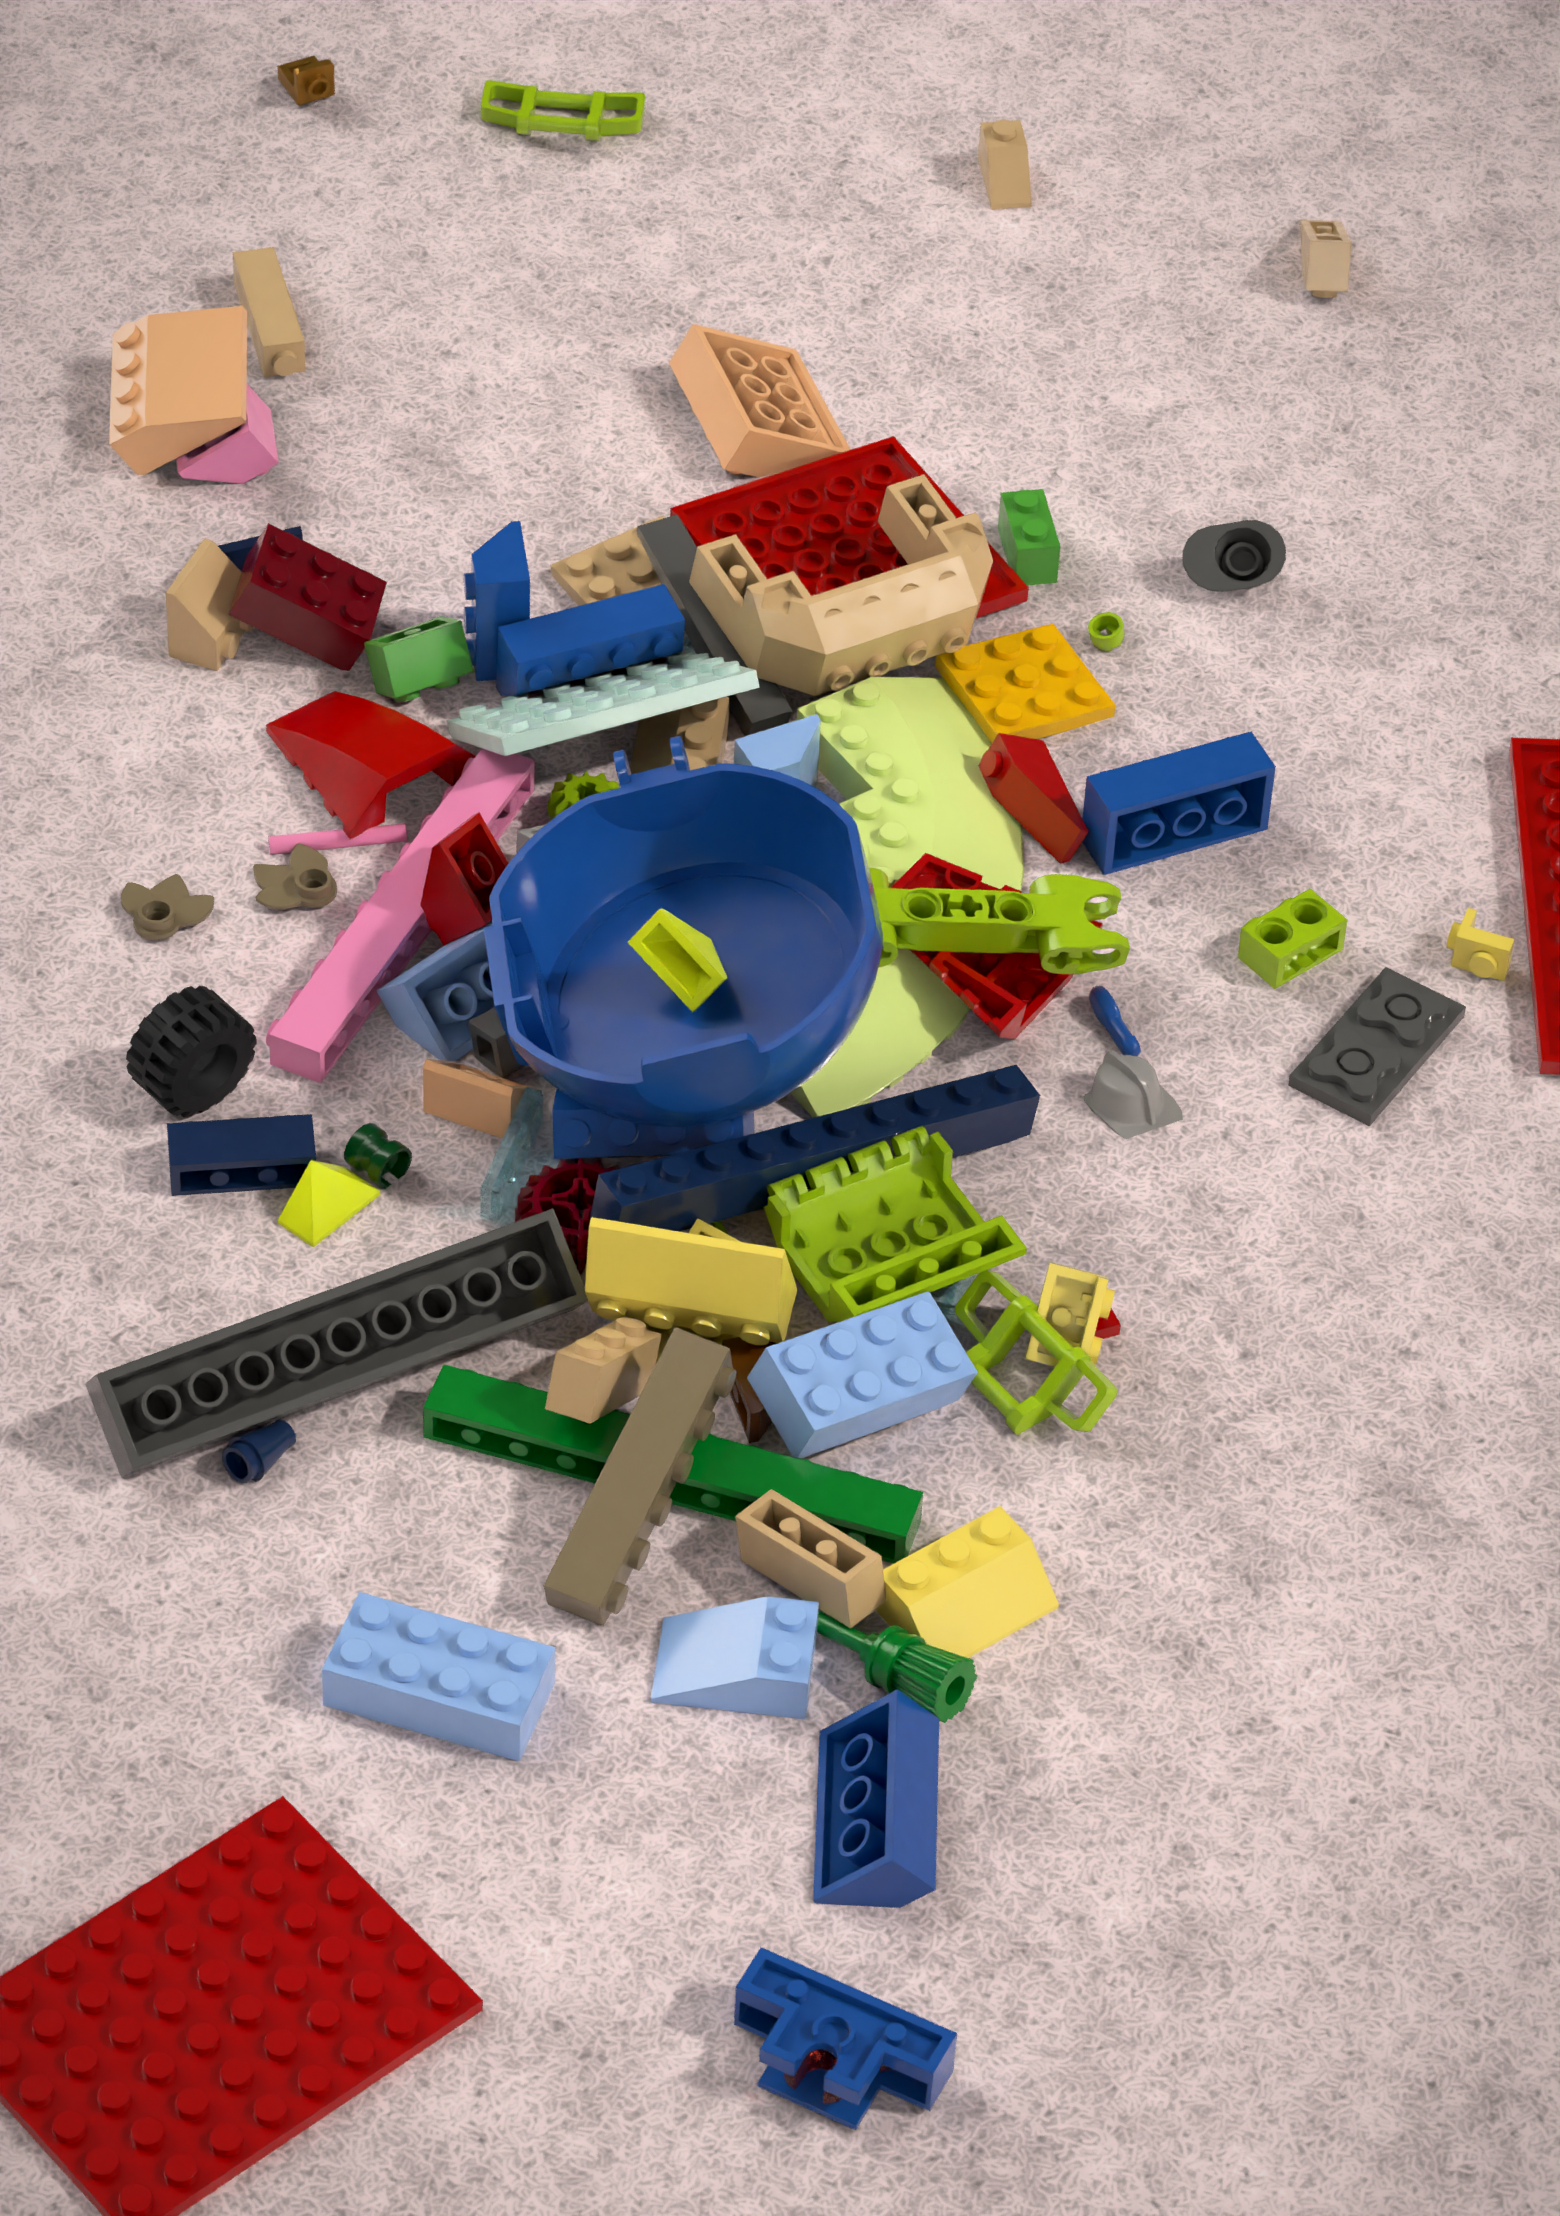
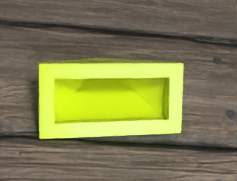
M663 908L659 909L628 941L629 945L692 1012L696 1011L727 979L712 940Z
M310 1160L278 1218V1223L310 1246L315 1247L380 1195V1190L344 1166Z

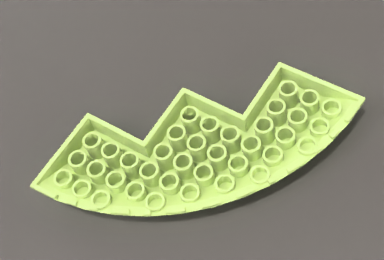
M870 677L797 708V720L815 714L821 719L818 770L846 799V801L839 803V805L857 824L868 867L884 871L888 876L889 888L927 853L982 875L981 882L998 889L1007 885L1021 891L1024 877L1021 824L992 796L978 766L983 754L992 743L943 678ZM898 948V956L895 961L889 965L878 967L875 984L852 1033L823 1068L803 1085L792 1091L791 1094L812 1118L868 1104L877 1093L886 1087L891 1088L903 1079L904 1074L919 1063L925 1062L932 1055V1051L944 1039H949L966 1019V1014L970 1008L910 950Z

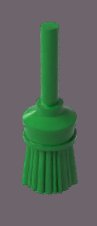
M818 1611L817 1633L859 1653L860 1660L865 1663L864 1674L869 1684L878 1688L882 1687L887 1693L899 1690L939 1718V1721L943 1723L947 1722L948 1719H952L954 1715L958 1714V1711L964 1710L965 1703L968 1702V1697L971 1696V1691L974 1689L973 1684L977 1680L973 1659L928 1645L922 1637L916 1634H909L906 1629L898 1625L890 1626L880 1634L871 1633L867 1635L853 1627L850 1629L833 1617Z

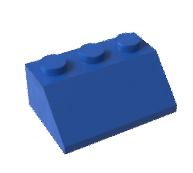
M511 521L471 554V573H464L463 575L465 600H471V606L464 607L465 633H472V639L466 640L471 663L474 666L476 681L496 680L498 627L530 619V576L520 521Z

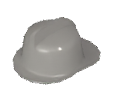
M1114 1051L1107 1052L1104 1056L1103 1064L1097 1070L1092 1089L1083 1096L1085 1103L1091 1111L1124 1139H1129L1183 1120L1181 1108L1175 1099L1159 1084L1155 1069L1148 1061L1138 1056H1119Z

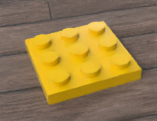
M1053 623L966 645L956 652H946L936 656L935 668L973 716L991 743H993L998 733L1040 739L1095 723L1115 715V703Z

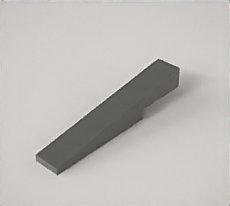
M678 514L638 526L636 533L661 584H665L685 619L684 631L695 653H708L709 658L723 657L724 662L738 661L739 666L747 667L689 583L697 547ZM758 678L760 688L726 696L729 697V707L744 736L789 722L792 709L776 683Z

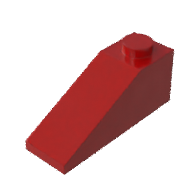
M998 733L989 749L983 754L978 765L992 796L1060 864L1070 862L1089 831L1044 740Z

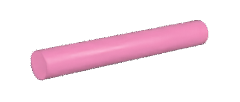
M405 823L374 826L352 839L348 838L343 829L268 836V844L271 855L292 853L294 847L299 843L315 850L406 842L407 829Z

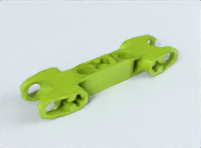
M869 868L883 933V948L879 967L889 965L895 961L898 956V948L916 951L1008 954L1021 952L1039 953L1041 966L1050 973L1083 974L1123 965L1130 951L1128 938L1115 931L1097 928L1089 922L1106 919L1111 915L1117 914L1118 905L1121 901L1120 888L1108 882L1078 875L1050 874L1034 880L1030 885V893L940 888L897 889L889 888L888 876L884 871ZM1095 897L1108 898L1100 903L1088 902ZM1099 949H1116L1113 952L1107 954H1098L1093 952L1094 950Z

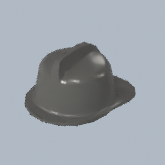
M1243 520L1199 529L1187 539L1182 551V564L1188 577L1197 586L1215 592L1251 589L1268 583L1281 572L1286 561V545L1281 534L1270 524L1259 520Z

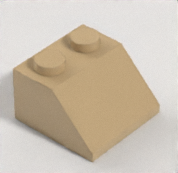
M204 538L166 591L169 657L218 671L226 658H234L239 648L240 638L244 632H251L254 627L228 615L241 571L212 540Z

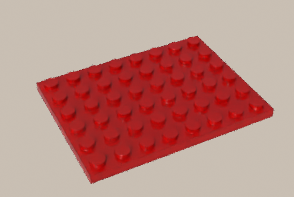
M282 1796L0 1976V2102L103 2216H178L483 2010V2000L296 1808Z

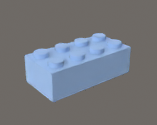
M927 1291L766 1347L747 1379L794 1458H804L956 1402L961 1398L978 1372L931 1293Z
M359 1592L322 1668L323 1706L520 1762L555 1684L556 1647Z

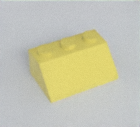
M999 1506L883 1569L886 1601L875 1610L889 1626L898 1625L906 1629L909 1634H916L922 1637L928 1645L969 1658L1059 1607V1603L1032 1539Z

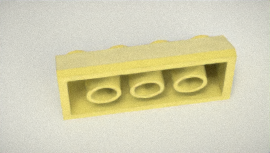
M591 1217L588 1233L585 1294L592 1312H596L600 1317L612 1321L623 1317L644 1320L648 1325L660 1329H670L673 1325L692 1328L694 1332L707 1337H718L721 1333L740 1336L742 1340L755 1345H766L769 1341L776 1343L785 1341L797 1293V1287L785 1249Z

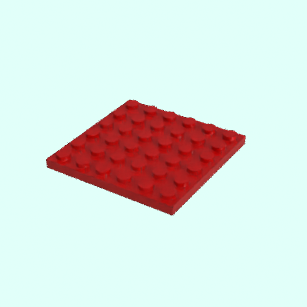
M894 436L670 508V516L678 514L696 547L736 535L767 579L794 571L811 596L908 565L878 523L887 486L925 475L956 518L965 515ZM989 542L988 546L993 563L976 618L1028 600L1029 587Z

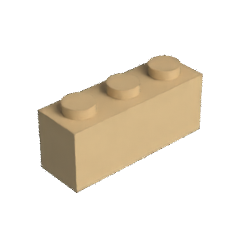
M623 1317L555 1353L545 1409L591 1424L639 1397L656 1365L662 1334L645 1329L646 1324L640 1320Z
M770 1489L735 1516L742 1562L806 1601L819 1602V1609L850 1629L886 1601L881 1555L776 1491Z

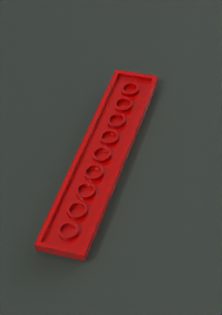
M1511 737L1509 757L1539 1074L1560 1075V739Z

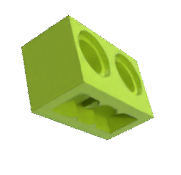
M1309 888L1294 898H1287L1278 907L1261 917L1252 918L1241 927L1238 958L1276 989L1342 951L1348 919Z

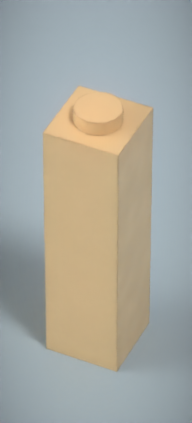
M274 247L233 252L234 285L241 306L247 310V326L263 376H288L293 373L304 372L305 341Z

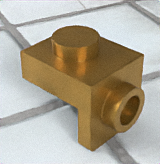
M310 56L278 65V80L297 105L335 95L334 64L330 59L318 61L315 56Z

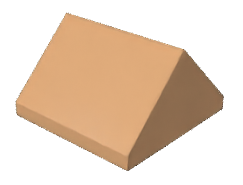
M426 1059L423 1067V1112L509 1141L512 1140L541 1092L540 1089L455 1061Z

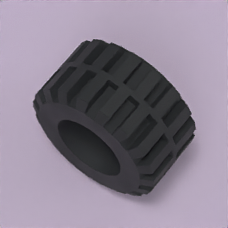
M193 986L186 987L180 993L174 992L167 996L165 1001L159 1002L152 1008V1012L143 1018L138 1025V1031L133 1034L130 1040L132 1046L127 1051L126 1060L129 1063L126 1067L132 1079L174 1116L191 1117L197 1111L202 1113L214 1104L217 1105L224 1100V1097L232 1093L238 1086L237 1084L241 1078L245 1077L249 1070L248 1065L253 1061L255 1055L253 1050L257 1044L256 1036L253 1034L255 1030L247 1020L212 989L209 990L205 986H198L196 989Z

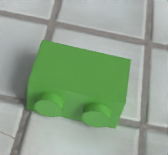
M1044 490L1001 492L998 532L1008 565L1026 585L1057 583L1060 543Z
M440 616L364 642L376 694L394 698L395 702L415 699L420 696L419 690L430 686L439 689L456 685L460 682L459 676L474 672L462 621L458 619Z

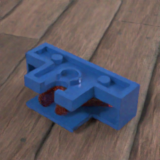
M760 1947L736 1986L734 2025L766 2039L760 2048L759 2062L768 2066L758 2081V2087L854 2130H857L880 2090L930 2111L954 2071L957 2042L956 2032L765 1948Z

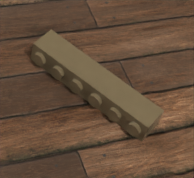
M674 1327L543 1585L548 1605L604 1626L611 1613L618 1614L628 1594V1586L625 1584L632 1570L639 1571L644 1565L650 1550V1542L647 1540L654 1526L661 1527L669 1515L672 1506V1499L669 1496L676 1482L683 1484L687 1479L694 1460V1456L691 1453L698 1439L704 1441L708 1437L715 1420V1412L712 1411L719 1397L726 1398L734 1385L737 1372L732 1366L730 1348Z

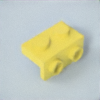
M1049 1262L1037 1313L1073 1348H1082L1091 1357V1362L1096 1366L1103 1338L1094 1335L1099 1317L1105 1319L1109 1317L1115 1290L1107 1288V1276ZM1032 1334L1030 1335L1025 1359L1056 1366L1059 1361Z

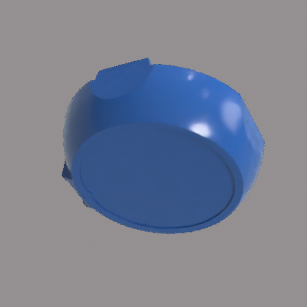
M681 736L670 738V746L675 764L631 774L625 750L613 752L615 768L621 788L590 795L578 801L554 817L520 848L493 887L489 896L493 925L484 927L494 1007L517 1063L530 1066L560 1092L595 1111L628 1122L659 1127L699 1126L740 1117L770 1105L803 1085L823 1068L852 1033L875 984L883 948L882 926L874 887L860 833L853 818L836 801L819 789L800 779L778 771L731 763H719L690 770ZM661 908L712 940L727 975V979L694 1012L682 1002L628 943Z

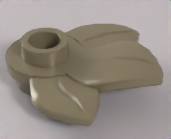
M297 844L292 850L289 865L254 864L253 866L256 883L262 889L257 894L256 901L265 907L279 910L290 909L300 905L308 908H319L331 903L337 895V883L328 871L327 859L309 846Z
M174 874L150 890L137 883L128 882L121 893V905L133 917V926L137 934L149 940H163L173 936L179 928L194 926L203 922L214 908V896H190L181 876Z

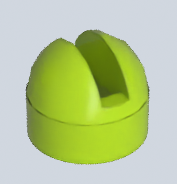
M1104 612L1094 616L1089 622L1090 639L1096 648L1101 651H1112L1113 648L1122 645L1125 630L1123 620L1119 615ZM1105 629L1108 635L1103 636L1100 632Z

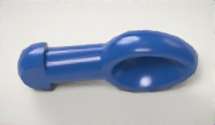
M1103 986L1093 987L1089 993V1001L1095 1016L1106 1028L1123 1055L1138 1056L1141 1053L1140 1045L1122 1020L1119 1008L1112 995Z

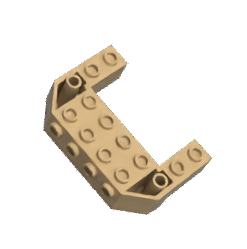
M921 475L887 486L878 518V523L908 563L906 566L811 596L794 571L767 579L736 535H732L697 547L689 583L747 667L756 670L758 678L817 696L832 690H842L850 684L870 677H881L889 671L907 665H917L925 659L946 652H956L963 646H966L982 601L993 559L981 519L977 513L974 512L956 518L927 477Z

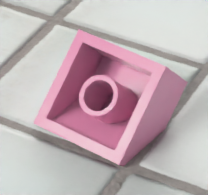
M248 384L246 423L176 458L180 476L186 479L244 484L256 476L267 473L273 466L279 463L271 410Z

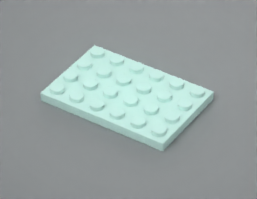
M688 649L667 656L668 661L653 665L652 661L648 660L626 667L627 672L611 676L610 671L591 675L585 678V684L570 687L568 682L549 686L543 689L544 695L529 699L528 694L511 695L501 699L502 706L486 709V705H475L459 710L460 717L447 720V724L453 739L508 756L760 687L756 670L739 666L738 661L724 662L723 657L709 658L708 653L694 654L692 649Z

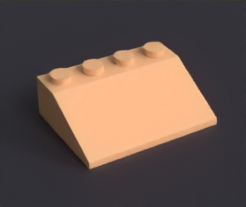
M243 306L147 315L133 323L124 324L118 331L113 333L109 445L137 475H145L246 423L247 310Z
M692 324L669 364L724 470L734 475L745 474L759 478L851 450L796 349Z

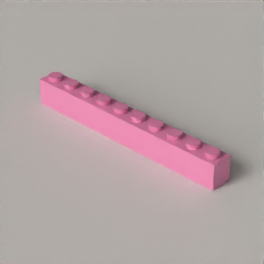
M481 749L475 758L471 757L467 760L462 775L456 784L446 788L441 804L433 814L426 815L421 824L420 832L412 843L407 842L403 846L398 862L390 872L385 871L382 874L377 890L369 901L364 900L360 904L355 919L348 929H342L339 932L333 949L325 960L320 959L316 963L311 979L303 989L295 991L288 1010L280 1020L275 1019L270 1025L266 1036V1045L270 1046V1065L319 1083L323 1081L380 1003L381 998L376 990L401 974L432 931L427 923L426 914L420 906L432 847L478 812H480L497 842L534 791L535 760L516 753L503 756L485 749Z

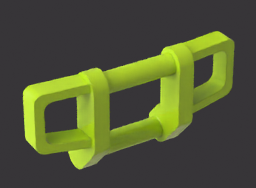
M487 80L485 82L481 100L482 120L515 128L516 133L519 135L531 136L532 131L585 135V139L591 141H600V136L639 133L642 130L645 113V94L640 92L593 91V95L542 91L538 90V86H524L494 80ZM503 99L521 102V109L514 111L491 105V100ZM536 106L588 110L590 113L589 115L587 114V119L537 115L535 111ZM605 110L636 111L630 117L603 119Z
M986 1270L979 1273L955 1306V1314L979 1342L966 1351L978 1372L971 1383L1006 1417V1425L1016 1435L1053 1414L1075 1431L1090 1432L1116 1398L1117 1388L1091 1362V1357L1082 1348H1073L1037 1313V1305L1027 1295H1022L997 1272ZM993 1286L1011 1303L992 1329L988 1331L977 1318L975 1310L985 1294ZM1027 1329L1059 1362L1035 1395L1019 1403L987 1370L1005 1358L1024 1330ZM1085 1375L1097 1388V1394L1083 1414L1078 1417L1062 1405V1403L1082 1376Z

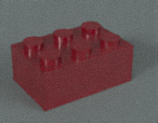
M268 523L246 556L228 615L340 670L350 671L365 649L364 642L371 640L387 582Z

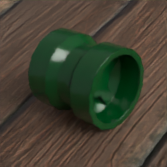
M368 1123L360 1127L349 1139L344 1151V1160L357 1171L368 1172V1177L380 1188L386 1189L392 1184L382 1178V1176L387 1172H390L398 1179L404 1176L410 1167L412 1152L401 1142L388 1140L387 1133L376 1124Z

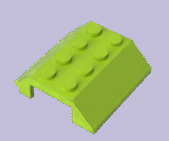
M920 1126L891 1137L890 1141L895 1156H892L890 1147L884 1140L848 1154L853 1170L852 1173H850L843 1157L808 1169L805 1172L811 1188L808 1190L803 1177L799 1173L767 1185L770 1197H768V1205L764 1206V1210L777 1248L785 1249L792 1273L828 1322H841L927 1291L933 1292L1026 1255L1027 1247L1005 1218L1001 1215L985 1222L951 1178L953 1150L939 1132L930 1134L929 1138L926 1129Z

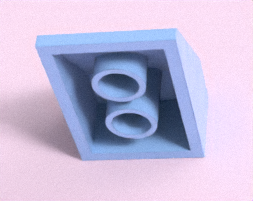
M767 1596L664 1617L651 1703L806 1719L817 1640L819 1602Z

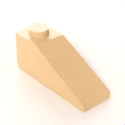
M1300 219L1303 283L1306 290H1313L1312 295L1321 298H1335L1338 292H1348L1352 242L1342 222Z

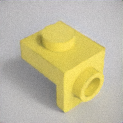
M1467 908L1462 923L1453 922L1448 936L1446 948L1453 950L1451 966L1470 971L1481 978L1491 977L1505 981L1510 968L1515 939L1474 928L1477 910Z

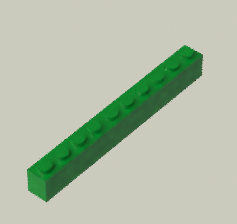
M443 1364L423 1407V1438L595 1484L630 1414L616 1409L590 1424L546 1410L545 1405L548 1395L546 1391L527 1387L518 1382H508L478 1374L472 1370L459 1369ZM709 1434L704 1441L698 1439L691 1453L694 1456V1460L687 1479L683 1484L676 1482L669 1496L672 1499L673 1505L736 1521L735 1516L772 1489L881 1555L882 1561L892 1564L908 1556L921 1523L923 1492L910 1489L901 1484H891L861 1476L852 1471H842L812 1463L807 1459L794 1458L767 1451L758 1446L722 1439L712 1434Z

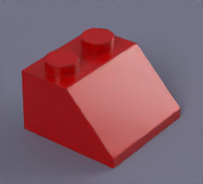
M480 812L472 815L432 847L420 906L426 914L429 927L437 933L443 945L471 933L492 921L489 896L502 872L509 864Z

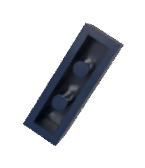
M312 1114L167 1123L171 1196L296 1188L310 1160L316 1161Z

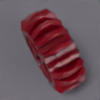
M561 1158L556 1169L543 1165L540 1175H529L526 1187L520 1188L517 1207L515 1208V1222L553 1208L576 1268L580 1275H582L587 1264L590 1215L598 1175L619 1169L618 1165L605 1169L601 1159L592 1165L585 1164L582 1158H579L576 1164H568ZM580 1209L583 1211V1219L579 1218Z

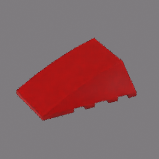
M333 691L266 724L267 734L291 765H298L304 772L303 780L311 790L317 789L322 795L324 807L332 817L338 816L343 822V831L349 839L385 822L386 794L430 771L434 772L451 786H454L461 777L467 760L471 757H476L426 725L396 710L364 698Z
M927 853L891 887L897 889L997 890L1022 893V891L1007 885L998 889L981 882L982 875ZM1095 920L1089 921L1097 928L1102 929L1103 923ZM908 949L1001 1038L1016 1039L1067 985L1074 975L1055 974L1044 970L1041 966L1039 953L1016 952L1007 954L916 951Z

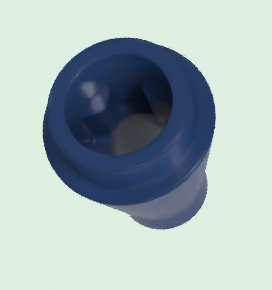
M279 1419L268 1426L230 1439L227 1448L222 1453V1461L226 1471L234 1480L240 1483H248L251 1480L254 1482L260 1481L285 1451L296 1443L295 1432L290 1424Z

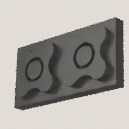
M1385 967L1290 1074L1288 1086L1370 1126L1464 1018L1466 1006Z

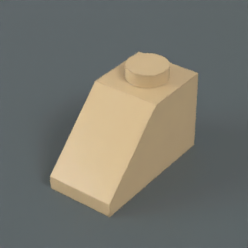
M999 120L996 122L980 123L978 162L991 209L1031 207L1028 147L1021 120Z

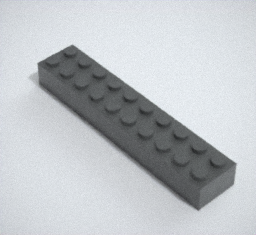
M552 1208L98 1373L86 1382L85 1385L122 1478L573 1311L588 1302L560 1224Z

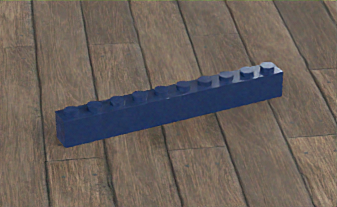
M1012 1065L605 1172L598 1175L590 1217L680 1232L691 1229L697 1218L709 1224L764 1209V1206L768 1205V1197L770 1196L767 1185L799 1173L805 1181L807 1190L811 1189L805 1173L806 1170L843 1157L850 1173H852L853 1170L848 1154L884 1140L889 1145L892 1156H895L890 1141L891 1137L920 1126L926 1129L929 1138L930 1134L939 1132L953 1150L952 1158L1002 1145L1030 1135L1040 1094L1017 1065Z

